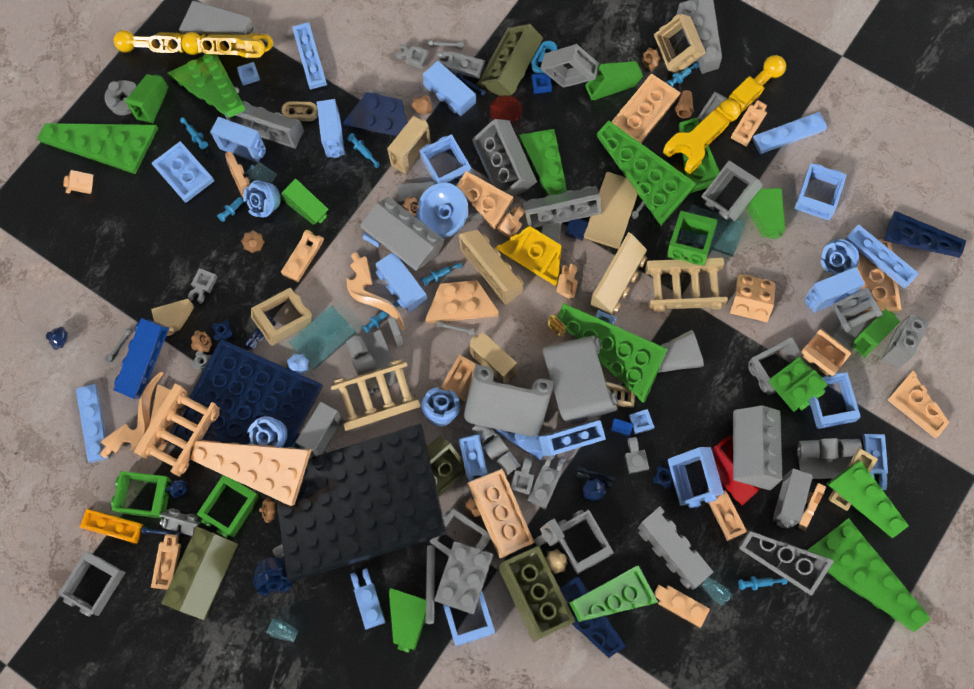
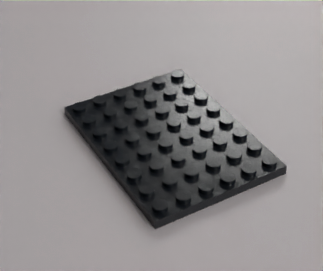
M421 423L309 458L295 504L290 506L276 499L287 579L290 582L447 534L424 429Z

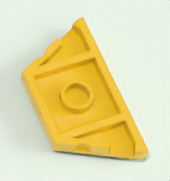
M529 226L522 230L521 233L512 236L510 240L496 247L499 252L557 287L562 246Z

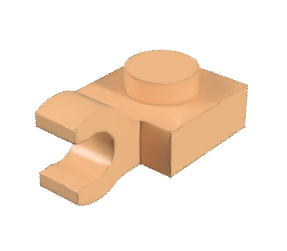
M520 206L518 208L513 207L510 213L504 215L496 229L510 240L522 226L519 219L525 210Z
M570 264L569 268L563 265L562 274L559 276L556 292L568 299L575 298L578 281L574 277L577 272V266Z

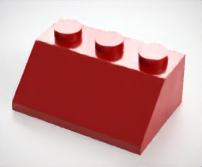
M730 434L712 449L722 486L741 505L745 504L761 488L733 480V436Z

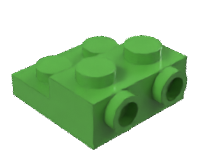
M800 357L768 381L793 412L799 408L801 411L811 404L810 399L813 397L818 399L826 392L824 389L827 386V383L815 370L812 371Z

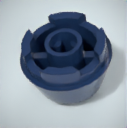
M279 557L267 558L256 565L253 585L257 588L258 594L269 596V592L279 590L280 593H283L292 587V583L287 579L284 559Z

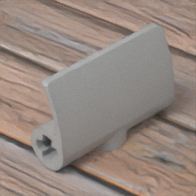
M380 329L364 338L355 336L346 341L357 375L389 366L390 362L394 361ZM395 371L383 374L387 387L398 382ZM376 376L365 380L369 394L380 391Z
M475 425L472 428V432L465 436L480 435L488 474L503 469L506 478L515 473V470L517 471L521 467L508 450L509 447L506 442L492 428ZM459 441L456 442L458 447L461 449Z
M838 438L798 441L799 470L812 474V479L835 478L847 468L857 449H862L860 439Z

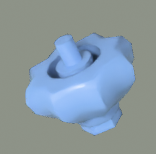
M293 353L287 359V369L301 375L309 370V360L305 358L304 354Z

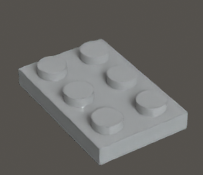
M454 541L434 601L474 615L493 554Z

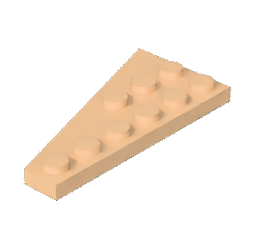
M197 440L194 443L190 460L292 506L296 502L312 449Z

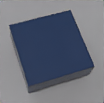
M580 219L570 220L565 235L583 241L589 222Z

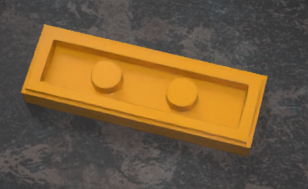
M87 508L80 524L82 529L136 544L141 534V528L144 526L141 523Z

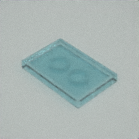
M691 205L689 213L718 220L710 250L733 257L745 222L737 219L733 221L730 218L726 220L716 212ZM682 230L679 239L704 247L707 235Z
M331 305L288 343L298 354H304L305 358L309 360L308 365L315 370L357 332Z

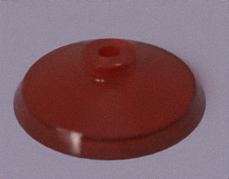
M500 96L490 105V114L493 119L508 120L510 123H513L519 119L522 113L520 102L512 96Z

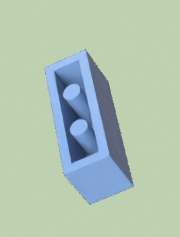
M439 61L423 73V84L426 89L432 90L441 102L447 103L452 112H457L462 116L476 103V94Z
M393 252L375 264L377 276L381 281H386L388 284L386 288L391 295L395 294L398 297L397 302L402 309L406 308L410 313L427 301L426 293L399 257Z
M601 420L589 421L539 436L544 456H553L606 439Z

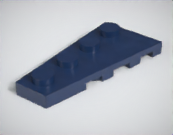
M894 211L883 241L960 258L966 244V240L897 211Z
M579 576L560 588L575 619L572 625L602 653L610 658L626 647L606 616L581 622L578 621L570 602L589 592Z

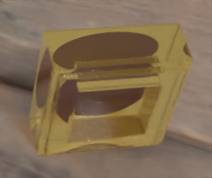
M552 314L548 318V326L559 337H562L566 333V326Z

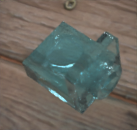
M260 162L255 166L251 165L246 173L249 175V181L272 183L277 175Z

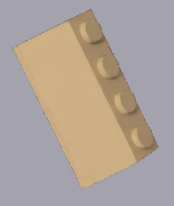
M478 230L459 235L460 250L505 305L523 292L524 283L522 279L512 273L510 264L507 261L503 262L500 258L501 254L495 247L492 248L490 246V241L485 234L481 235Z
M628 232L592 295L590 308L595 311L602 310L610 315L613 313L617 314L621 307L619 303L621 298H626L630 291V288H628L630 282L634 283L639 273L637 270L639 266L643 268L648 257L645 256L647 249L631 233Z

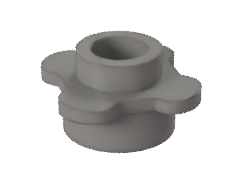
M198 351L195 354L194 361L191 362V367L198 368L203 372L212 356Z

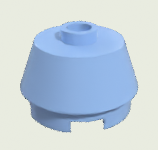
M254 181L249 187L245 188L243 193V200L247 202L250 208L248 212L255 217H267L280 205V193L277 187L271 183Z
M832 240L826 244L822 251L821 264L827 273L837 275L858 265L859 251L853 243L846 240Z
M436 387L426 393L421 407L430 424L443 427L449 425L458 415L460 402L454 391L450 389L449 391L439 390V387Z
M260 417L248 429V432H250L249 444L283 448L287 441L288 432L286 426L281 421L272 417Z

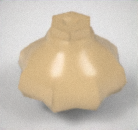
M558 549L547 552L545 560L550 570L554 574L564 572L568 564L565 554L561 553Z

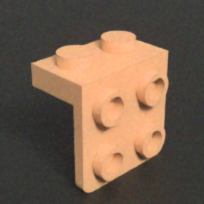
M739 274L730 314L768 323L774 306L776 284L768 279Z
M820 329L801 351L804 354L803 358L817 364L819 370L827 376L829 374L834 376L852 354V351L823 329Z

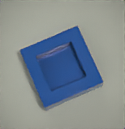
M546 73L532 74L534 94L552 92L551 79Z
M614 418L611 430L630 436L633 424Z

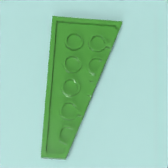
M205 54L203 57L191 60L187 64L167 73L171 80H176L180 86H185L189 92L202 100H206L209 105L215 106L218 111L229 118L246 110L217 54Z
M608 121L597 133L598 139L662 226L696 187V183L611 121Z
M45 123L37 139L39 142L136 174L158 127L156 125Z
M563 303L557 318L566 326V331L576 339L592 335L599 338L602 349H600L598 354L600 363L625 384L639 400L645 403L668 349Z
M849 518L807 549V551L834 560L827 573L859 596L866 598L877 608L891 615L893 619L912 632L917 631L931 619Z

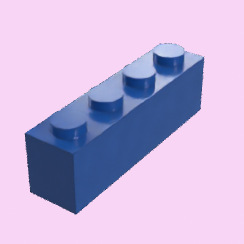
M141 318L135 327L136 333L134 338L128 345L129 351L127 356L121 363L120 374L115 378L114 391L133 399H140L142 391L148 384L169 327L150 319Z

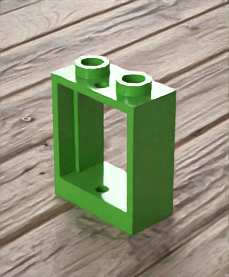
M680 211L669 244L667 257L705 266L718 220ZM683 229L707 235L704 249L676 243L680 230Z
M120 471L115 481L116 493L111 500L112 511L119 514L164 518L159 515L166 511L170 493L166 492V488L169 487L172 480L167 476ZM130 480L157 483L152 511L124 508Z
M223 475L197 515L202 518L200 522L208 527H211L212 524L218 528L216 532L226 538L228 535L235 537L261 497L234 479ZM226 486L248 498L229 528L207 515Z

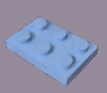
M181 141L152 162L156 170L185 203L214 182L212 176Z

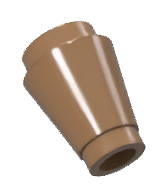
M688 90L682 92L676 106L677 115L681 118H689L694 112L692 92Z

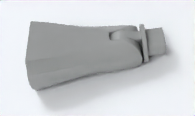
M692 330L660 345L667 348L668 351L658 373L704 367L703 358Z

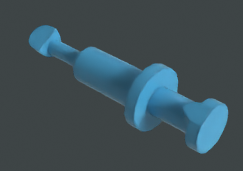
M696 62L690 68L687 67L680 73H674L673 79L666 81V83L671 87L675 83L681 84L683 82L682 79L688 76L691 70L697 69L699 64Z
M182 117L180 122L187 126L188 132L192 135V141L199 143L201 149H205L208 143L203 141L204 135L201 132H197L193 125H189L187 120Z
M351 133L347 140L349 142L352 141L355 145L353 148L359 150L378 168L379 162L372 157V153L363 145L364 141H358L354 137L355 134Z
M239 197L230 206L226 205V210L218 214L217 217L224 222L229 214L233 216L235 214L234 211L244 203L243 198Z
M459 262L451 267H444L436 272L432 270L430 271V276L426 278L421 277L420 280L423 286H426L432 280L436 283L439 278L449 274L451 270L457 267L460 269L462 263Z
M397 302L393 303L396 308L399 307ZM381 311L374 318L371 316L369 318L371 322L366 326L363 325L361 327L362 330L368 334L373 326L378 328L379 323L389 314Z
M752 576L750 581L740 579L739 588L744 590L746 587H752L753 590H757L758 587L772 586L774 583L781 582L784 585L787 584L788 580L785 578L772 579L771 577L756 579L755 576Z

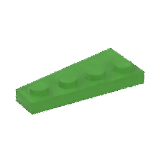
M694 118L680 122V133L691 132L699 125L698 119ZM709 145L705 148V155L701 165L691 174L684 170L685 176L696 183V187L691 193L708 188L720 173ZM682 153L685 168L688 157Z
M551 129L519 135V140L523 144L525 152L530 158L547 196L566 192L567 188L555 130Z
M860 460L826 483L891 538H894L909 527Z
M635 566L570 602V605L578 621L581 622L655 604L658 601L639 566Z

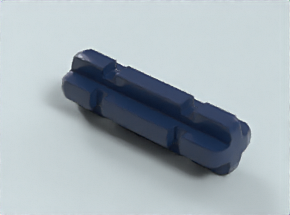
M267 316L268 320L274 326L276 322L271 317ZM259 328L252 333L251 338L249 337L245 341V345L252 350L258 345L257 342H261L265 337Z

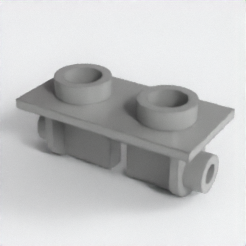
M168 509L159 515L164 517L160 521V525L163 528L177 532L179 525H182L180 533L191 536L196 527L202 524L200 522L201 519L198 518L199 516L195 514H182L177 509Z

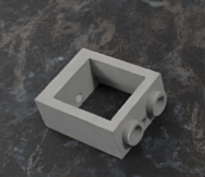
M575 44L545 53L540 69L564 88L596 79L600 63ZM569 63L574 68L567 69L563 64Z
M728 161L701 197L706 201L705 205L709 209L714 211L716 208L719 211L718 214L724 219L730 218L736 221L763 185L756 177ZM735 176L748 184V186L733 206L727 210L715 200Z
M911 313L896 328L881 360L898 369L915 355L930 322Z
M792 337L751 358L748 363L749 371L753 376L757 377L759 387L768 396L776 393V391L769 384L770 378L760 363L765 358L783 349L791 363L800 357L813 370L807 360L803 358L802 352Z
M320 401L295 442L300 447L299 449H312L309 458L317 457L326 450L343 421L339 412Z
M792 469L784 476L772 519L773 522L777 523V526L789 529V527H793L801 522L813 477L812 474Z
M454 508L443 515L446 529L455 517L482 535L475 546L476 549L485 551L492 541L487 531ZM440 537L429 541L431 545L447 556L450 555L451 550L438 542Z
M580 510L573 514V519L568 522L564 519L557 523L563 533L586 520L603 548L577 563L564 538L559 541L577 575L614 553L589 510L586 512Z
M85 551L58 595L64 598V603L72 607L74 605L79 606L81 613L89 617L92 614L99 616L126 572L95 554ZM91 564L112 576L94 606L73 595Z

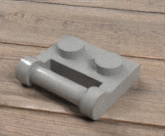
M868 287L832 304L846 333L852 331L851 328L883 315ZM872 307V310L847 322L846 319Z

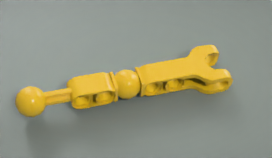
M119 30L113 38L114 46L121 52H130L134 47H149L154 52L174 53L179 51L182 53L185 51L191 55L203 52L206 54L240 55L242 57L258 58L273 46V40L270 35L259 33L246 35L209 34L205 36V34L199 35L195 32H188L186 34L160 32L147 37L134 36L128 30ZM156 39L160 41L161 46L157 44ZM173 39L177 41L178 46L174 45ZM260 39H265L268 45L265 47L264 42ZM207 40L212 43V48L207 45ZM224 41L228 42L229 48L225 47Z
M779 55L768 57L763 65L764 70L755 79L748 77L733 91L728 99L722 101L691 132L675 134L665 145L663 153L668 157L675 153L685 154L688 160L684 170L689 174L693 173L702 163L705 148L724 131L730 122L736 120L760 96L764 90L763 85L770 78H778L786 71V61Z

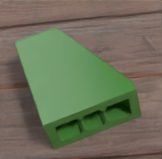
M637 61L601 64L598 68L596 79L588 81L585 86L591 100H596L635 87L643 75Z
M147 74L125 102L137 120L153 124L169 87L163 77Z
M296 178L280 194L283 202L313 225L317 222L321 223L327 217L325 213L329 209Z
M760 189L746 206V210L762 237L777 239L782 237L785 231L782 189Z
M885 309L882 312L883 315L876 318L850 344L863 358L900 323L893 312Z
M390 588L389 598L393 642L398 645L397 649L409 653L410 649H416L426 619V600Z

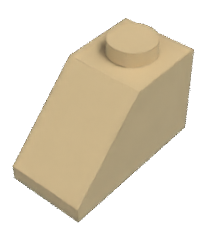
M189 299L153 308L151 309L155 322L169 327L167 336L172 335L182 328L193 311L194 305Z

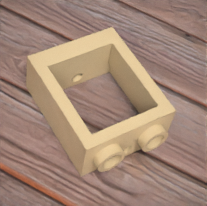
M678 14L654 34L668 71L680 73L706 53L690 16ZM684 28L691 46L676 56L669 38Z
M413 116L387 148L391 166L404 174H407L420 157L419 150L431 143L429 126L424 119H418Z
M291 287L251 308V318L271 346L309 326L311 323L312 313L307 306L304 307L297 292L294 293ZM289 300L301 317L276 330L264 313Z
M484 332L480 335H475L470 340L471 357L478 364L489 367L493 371V378L499 383L507 384L517 374V362Z

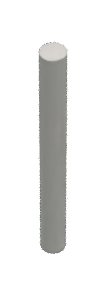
M429 545L427 546L426 623L433 624L435 546Z

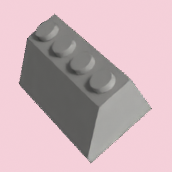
M242 101L246 109L245 111L230 118L225 115L229 121L257 130L262 138L295 149L304 132L303 126L298 119L284 117L278 112H269L263 107L251 106V104Z
M494 119L472 139L491 185L513 197L527 191L537 182L510 121Z
M586 186L580 190H568L563 194H551L545 198H534L523 202L528 226L534 229L541 228L543 225L563 223L602 214L600 194L597 186Z
M389 196L378 202L360 225L364 231L416 271L439 255L445 239Z
M766 406L734 410L733 480L771 490L782 480L780 410Z

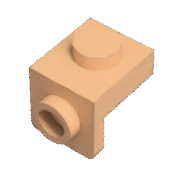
M71 170L69 175L64 177L63 186L66 187V193H70L73 190L90 194L92 191L93 175Z

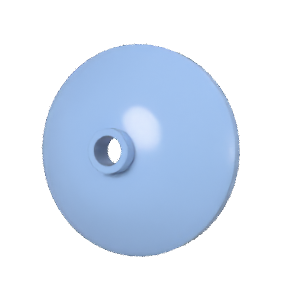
M438 183L429 187L422 194L418 202L419 209L416 211L417 219L442 238H447L456 234L464 225L468 215V202L465 194L455 185Z

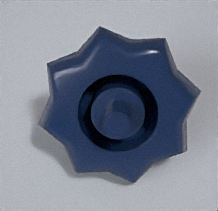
M64 327L54 328L52 332H47L46 340H49V344L54 350L63 348L67 342L68 333Z
M598 478L587 480L586 484L582 487L584 497L591 502L602 500L603 496L607 493L605 483L600 482Z

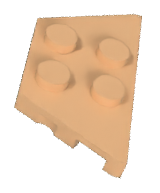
M478 280L444 283L439 285L425 319L427 324L437 323V321L446 322L498 316V310Z

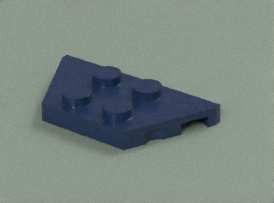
M366 92L345 119L343 125L398 136L408 121L401 99Z

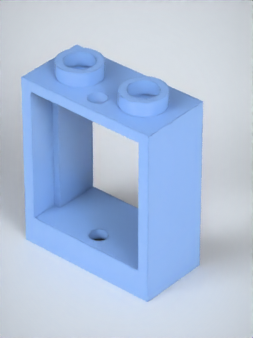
M335 99L317 101L321 142L326 156L337 158L340 155H345L341 119Z
M217 118L211 134L219 149L232 152V154L258 163L266 151L259 132L224 118Z
M452 135L444 136L437 142L425 145L419 150L421 160L435 184L450 183L456 186L466 171L473 174L471 166ZM451 149L461 168L439 178L429 159Z
M810 163L794 209L830 221L835 213L847 175L839 170H831L820 164ZM810 177L836 185L830 205L804 196Z
M854 267L813 284L805 296V303L813 313H816L860 291L865 282L857 268Z
M837 371L834 376L829 374L828 376L821 377L827 385L839 383L847 412L823 417L818 399L813 397L809 401L817 429L856 422L861 416L848 373Z
M699 447L668 459L680 506L698 507L701 505L700 502H713L718 500L717 496L724 494L711 447ZM701 460L709 492L693 497L685 465Z
M482 591L479 600L487 623L486 627L458 635L450 607L443 604L455 646L495 634Z

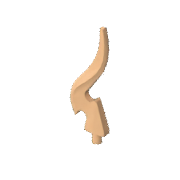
M357 252L353 253L351 257L354 263L350 266L356 272V278L353 280L346 278L350 295L358 302L387 312L396 318L401 330H405L402 318L394 305L364 290L365 286L373 284L369 261L366 256L360 258Z
M159 372L142 391L138 406L137 428L131 430L127 424H124L101 441V444L105 446L100 452L102 457L106 459L111 451L118 454L124 443L132 445L131 451L136 449L150 425L151 396L156 384L164 375L163 372Z

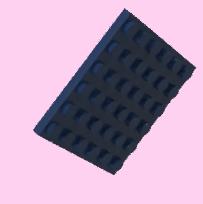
M221 339L189 398L207 408L211 402L220 408L218 418L211 423L202 440L247 445L250 442V432H248L251 424L258 418L267 416L281 421L286 426L288 437L283 448H287L293 445L323 385ZM185 405L180 416L198 425L204 414ZM176 422L170 431L171 434L186 442L189 441L194 433ZM165 440V441L168 442L169 444H171V445H173V446H176V447H178V448H180V449L183 450V448H181V447H179V446H177V445H175V444H173V443H171V442Z

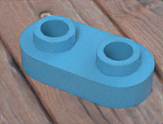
M545 41L538 48L531 62L532 70L535 73H545L538 65L542 64L546 51L552 52L557 50L554 42Z

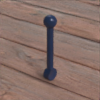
M461 73L455 75L459 80L477 90L481 96L486 95L485 89H480L466 80Z
M147 526L141 528L143 534L156 533L182 536L180 532L149 529Z

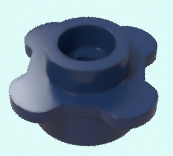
M225 320L223 323H214L212 325L214 330L213 338L216 341L225 340L232 336L229 328L230 322Z
M659 466L656 476L653 477L654 484H661L666 489L670 488L673 479L671 470L664 468V466Z
M175 480L169 484L166 492H170L169 494L173 498H178L186 493L187 483H184L183 480Z

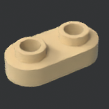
M289 101L282 106L283 116L290 119L296 118L299 121H313L318 117L317 106L312 102Z

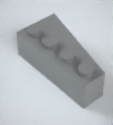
M689 0L679 3L677 15L683 14L691 17L706 52L696 60L701 73L719 69L722 53L713 0ZM682 28V30H683V32H684V34H685V36H686V39H687V41H688V43H689V46H691V44H690V42H689V40H688V37H687V35H686V33H685V30H684V28Z
M658 507L641 522L638 527L640 530L638 533L646 542L650 541L653 545V551L659 557L663 556L665 558L667 567L673 573L677 572L680 575L681 583L687 589L691 588L694 590L713 571L696 550L691 551L689 549L691 547L689 541L685 536L676 533V525L672 520L665 519L662 515L664 510Z
M750 530L738 546L740 550L811 596L834 562L830 558Z

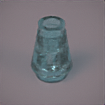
M710 577L706 578L701 585L716 605L719 604L722 607L733 595L729 588Z
M273 617L266 633L270 634L272 638L294 643L299 631L282 619Z

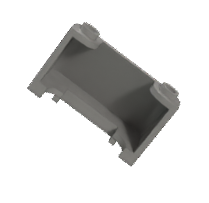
M593 335L543 347L550 379L554 381L553 389L561 416L566 422L574 425L618 410L616 405L618 404V398L615 393H612L607 388L598 358L602 345L599 338Z
M475 364L464 411L465 420L471 424L521 435H538L543 425L554 381L538 379L534 382L532 390L493 382V371L489 367Z

